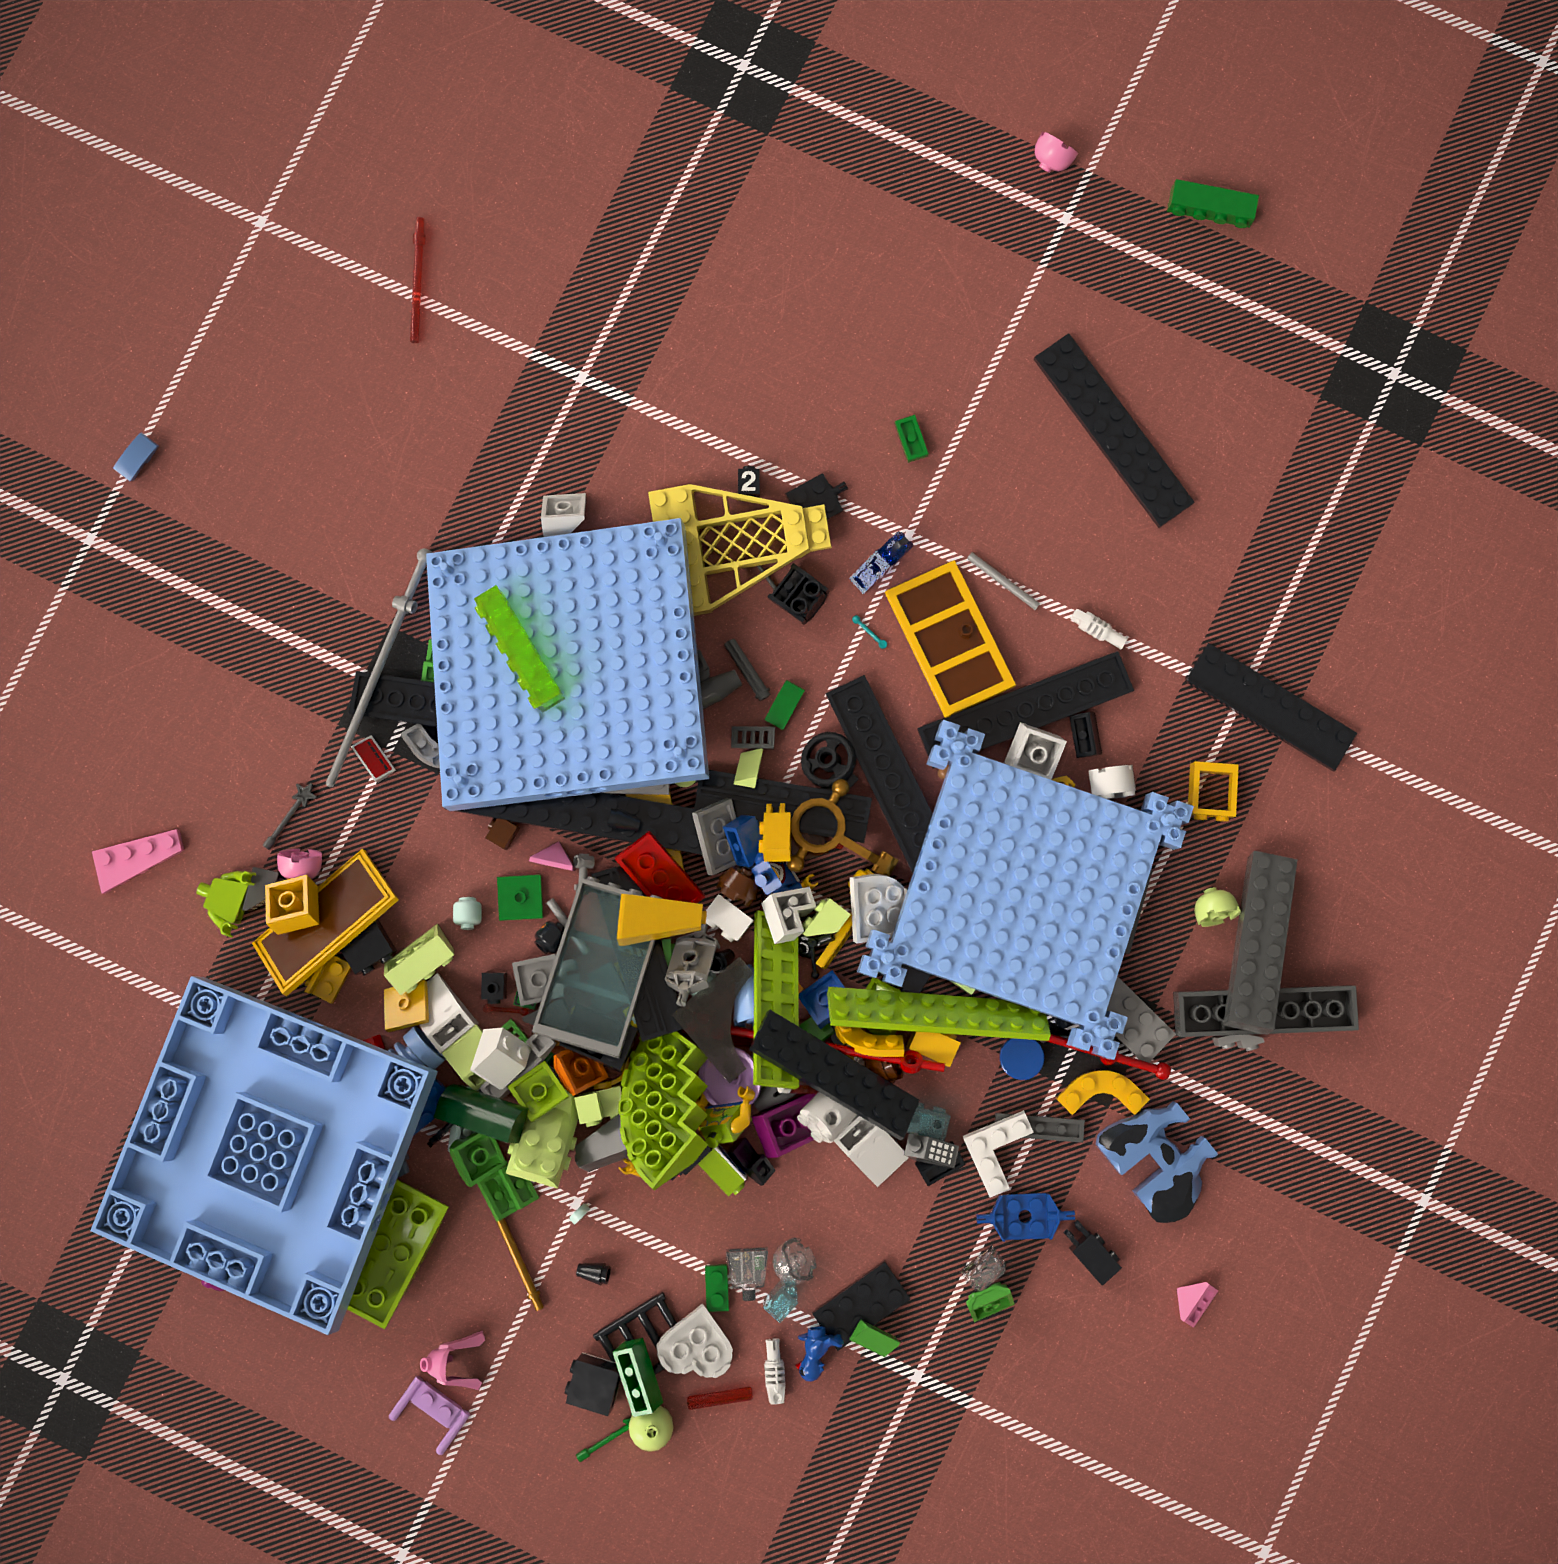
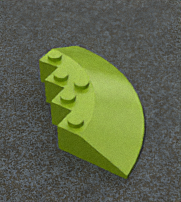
M678 1032L642 1042L641 1037H639L640 1042L636 1050H632L629 1056L631 1060L628 1069L624 1070L621 1081L623 1088L621 1100L618 1103L621 1139L626 1147L627 1156L633 1163L637 1173L653 1190H656L693 1164L708 1146L695 1133L708 1116L695 1103L708 1087L695 1073L708 1058L697 1046Z

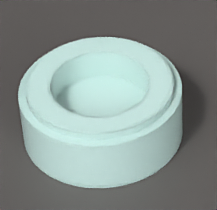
M583 1203L569 1217V1220L575 1225L590 1210L589 1206Z

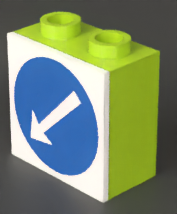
M719 1144L716 1148H711L712 1151L698 1165L729 1197L732 1193L734 1195L738 1194L744 1188L747 1174Z

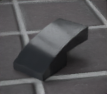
M746 1137L740 1138L728 1152L735 1163L760 1186L764 1185L776 1171L764 1154H757Z

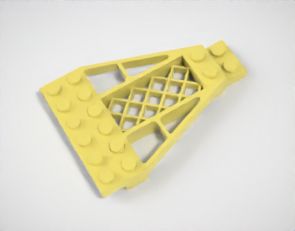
M692 484L648 492L653 522L681 518L685 525L694 616L712 613L714 609L810 552L832 548L824 504L803 508L798 505ZM694 492L723 497L725 515L723 517L698 521ZM728 498L766 505L769 508L731 515ZM782 514V520L775 515ZM768 517L763 524L754 520ZM772 518L781 523L775 533L766 528ZM746 521L742 528H739L734 524L737 522ZM751 522L760 527L754 537L745 532ZM725 525L721 532L713 528L716 526ZM730 526L739 531L733 541L724 536ZM783 528L786 541L778 536ZM699 529H704V531L700 535ZM709 530L718 534L712 545L703 539ZM763 530L772 535L766 546L757 540ZM742 534L751 539L745 550L736 544ZM721 538L730 543L724 553L715 548ZM775 539L785 544L778 554L769 549ZM701 542L710 547L704 556ZM754 543L764 548L757 558L748 552ZM734 546L742 551L736 562L727 556ZM713 550L721 555L715 566L706 560ZM767 551L773 554L770 556H764V554ZM745 555H748L750 558H752L748 560H743ZM725 558H726L728 561L731 562V563L722 564V562L724 561ZM778 562L741 585L739 569ZM734 570L737 588L711 604L706 575Z

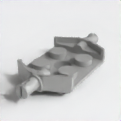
M707 923L701 924L700 931H695L676 939L665 981L669 987L679 992L676 1002L679 1006H686L689 994L710 987L707 980L716 947L720 949L718 940L706 934ZM690 956H695L692 961H686Z

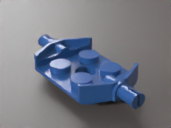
M1049 1193L1008 1194L998 1196L993 1210L989 1214H976L977 1224H993L1003 1242L1005 1240L1049 1238L1052 1240L1060 1221L1075 1220V1211H1061L1058 1209ZM1022 1210H1028L1031 1214L1027 1222L1019 1220V1213Z

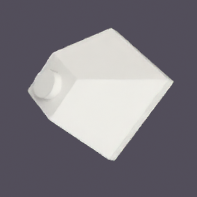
M586 493L543 496L541 522L544 537L570 534L585 519Z

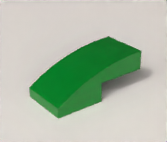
M786 680L764 720L784 730L805 689Z

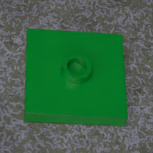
M542 875L497 877L499 921L543 918Z

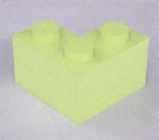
M617 1085L612 1088L577 1095L574 1099L580 1124L586 1123V1127L600 1124L599 1122H602L604 1117L610 1116V1120L619 1114L618 1103L621 1100L623 1087Z

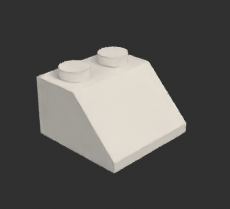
M504 1028L483 1029L470 1071L499 1090L504 1089L525 1069L531 1048Z

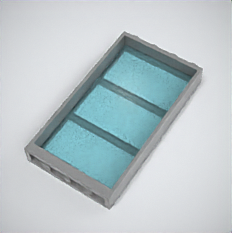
M593 877L581 878L532 1032L536 1035L620 1059L656 940L619 946L617 930L621 894L643 896L642 892L635 889L625 891L620 889L621 886L614 883L604 885L599 883V879ZM650 895V897L663 899L659 896Z

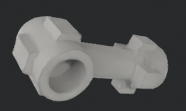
M579 853V855L574 856L573 865L575 868H579L578 884H574L576 892L580 879H587L588 869L594 867V857L589 856V854Z

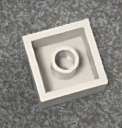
M1020 722L1004 763L1051 780L1067 741L1058 735Z

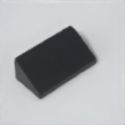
M1095 712L1069 716L1076 758L1102 755Z
M959 1151L955 1168L919 1161L915 1162L927 1186L934 1184L966 1165Z

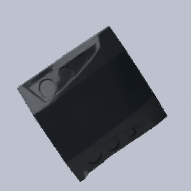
M792 563L787 575L774 592L767 597L805 625L812 620L824 604L829 594V589L809 573Z

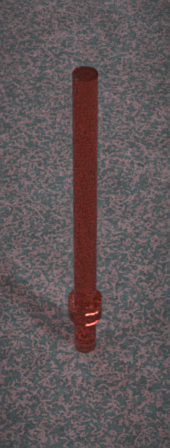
M416 217L415 233L413 234V244H415L411 343H419L423 245L426 242L424 218Z

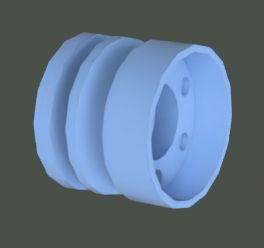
M416 1026L412 1027L403 1036L407 1047L396 1042L394 1044L395 1050L392 1048L388 1050L434 1070L446 1060L424 1032Z

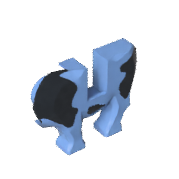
M1174 1101L1167 1107L1144 1109L1132 1117L1121 1119L1104 1128L1096 1138V1146L1120 1175L1126 1173L1148 1154L1160 1166L1159 1169L1132 1190L1141 1203L1144 1204L1150 1216L1158 1223L1176 1222L1190 1214L1201 1192L1202 1180L1199 1176L1201 1167L1206 1158H1213L1218 1155L1207 1139L1202 1136L1196 1140L1195 1144H1191L1184 1153H1181L1178 1147L1166 1138L1164 1129L1169 1124L1175 1122L1186 1123L1190 1120L1179 1104Z

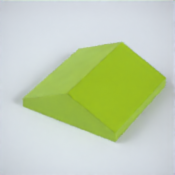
M545 1061L507 1086L519 1105L529 1108L527 1117L531 1122H534L569 1097Z

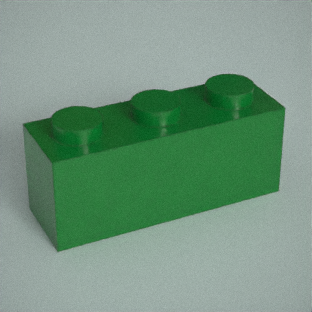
M639 1338L625 1341L612 1353L632 1415L637 1417L652 1414L664 1401L644 1339Z

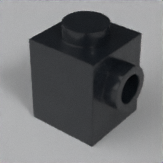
M482 973L481 1000H487V1004H501V1000L507 999V973Z

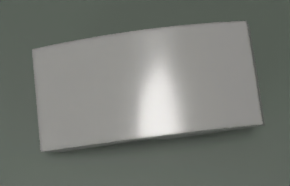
M1253 1035L1212 1037L1214 1045L1222 1046V1049L1234 1047L1236 1042L1238 1048H1245L1246 1051H1251L1259 1048L1258 1044L1264 1043L1262 1037Z

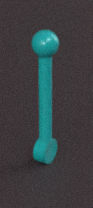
M853 616V623L860 625L877 641L879 648L885 649L887 647V642L878 638L860 621L859 616Z

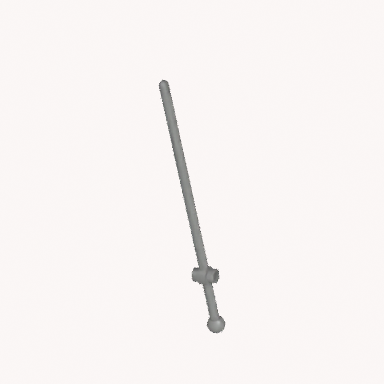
M422 548L417 552L418 563L405 594L401 597L395 596L393 599L392 607L397 609V614L327 778L326 785L328 787L335 785L405 615L408 613L414 614L417 610L418 603L413 601L412 598L427 565L426 554L433 553L428 549Z

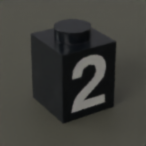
M743 466V469H738V494L760 498V469H755V466Z

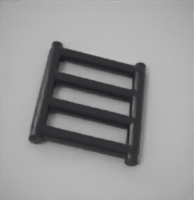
M663 1292L593 1334L594 1339L601 1342L611 1361L615 1362L612 1353L615 1348L610 1342L608 1335L619 1329L625 1341L634 1340L635 1338L629 1330L627 1323L637 1317L656 1348L660 1337L645 1313L655 1306L659 1308L670 1328L677 1324L676 1319L664 1301L666 1297ZM660 1362L652 1366L655 1375L665 1369Z

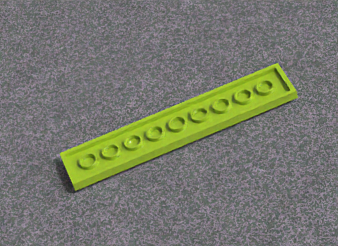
M828 987L827 990L830 1026L1049 1041L1051 1036L1046 1014L1004 999Z

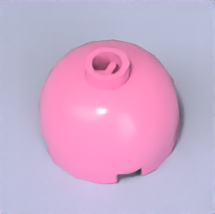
M1046 132L1041 133L1035 145L1034 153L1041 163L1039 167L1048 173L1051 170L1063 171L1067 169L1078 155L1077 151L1069 146L1067 149V146L1061 140Z
M300 849L279 851V854H277L278 870L286 879L308 875L313 879L321 870L322 853L312 849H308L309 853L300 852Z

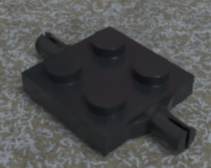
M822 473L785 493L790 504L802 506L803 508L824 504L827 520L843 512L837 495L848 490V487L844 481L832 487Z

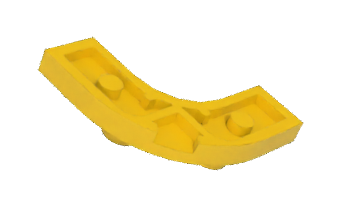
M834 1026L836 1036L844 1045L847 1043L854 1047V1051L857 1053L875 1057H904L903 1035H874L863 1031L859 1027Z
M1106 1070L1090 1071L1080 1075L1055 1098L1072 1115L1089 1098L1100 1093L1113 1095L1133 1115H1136L1150 1100L1130 1079L1119 1073Z

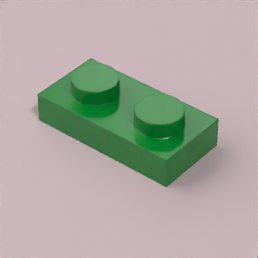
M912 415L895 421L894 424L907 462L928 457L929 453L916 416Z
M727 1264L705 1265L707 1311H729Z

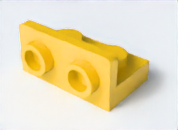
M334 955L314 975L312 974L307 979L305 992L332 1004L351 971L350 965L346 960Z

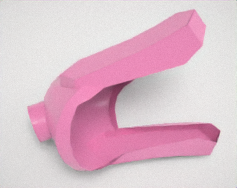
M483 1331L439 1345V1348L432 1350L426 1358L421 1359V1370L428 1372L440 1384L479 1390L482 1382L478 1379L456 1376L446 1377V1365L452 1362L453 1356L449 1355V1351L480 1346L485 1341Z

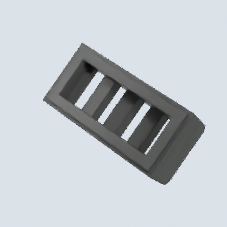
M732 726L731 748L774 750L775 727ZM738 732H742V743H737ZM747 732H751L750 744H746ZM755 732H759V744H755ZM764 733H768V744H763Z

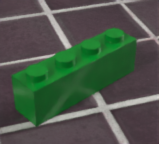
M1176 179L1171 188L1167 212H1171L1176 216H1192L1196 220L1207 219L1217 224L1227 223L1235 225L1237 228H1249L1255 220L1259 195Z

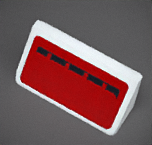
M372 735L351 746L375 782L379 783L396 771Z

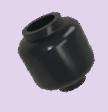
M551 921L546 922L535 933V945L545 954L548 952L551 954L556 953L565 927L559 922L556 924Z

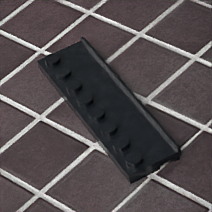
M1210 643L1206 644L1194 667L1185 679L1186 683L1333 772L1336 771V768L1357 735V732Z
M709 770V779L698 781L694 809L700 810L725 798L732 799L736 818L741 815L755 816L760 825V822L764 821L766 804H772L773 813H779L780 803H785L786 812L791 813L792 820L794 811L803 802L816 798L829 800L833 791L757 778L755 788L734 784L736 774ZM846 794L841 796L836 803V806L841 809L845 818L846 830L844 836L854 842L865 843L872 798ZM814 806L806 810L801 816L799 827L801 833L834 838L838 829V822L831 810L823 806Z
M621 866L591 874L593 878L599 879L601 884L608 885V883H614L621 886L620 889L629 891V889H635L642 892L643 896H646ZM596 889L611 941H614L612 945L631 1004L633 998L630 997H633L639 974H641L642 964L645 961L642 950L647 951L649 941L628 945L635 947L632 948L635 955L629 954L631 951L625 949V952L619 951L617 946L620 896L616 895L618 900L602 896L601 890ZM603 891L606 896H610L612 894ZM656 939L634 1010V1017L642 1042L687 1029L681 1007L676 1004L678 1000L676 991L669 987L665 981L668 965L660 939ZM636 948L641 949L640 953L642 957L636 956L638 955Z

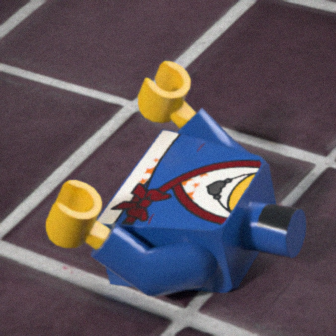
M758 848L754 860L755 865L751 868V871L755 876L756 885L761 887L766 895L810 887L812 890L818 885V882L815 884L809 882L814 877L813 874L808 875L802 883H799L800 880L796 873L788 868L787 861L764 862L763 853H759Z

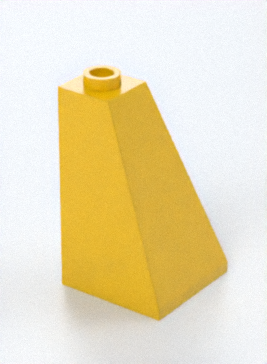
M621 894L617 930L619 946H626L700 931L701 924H706L707 911H703V904Z

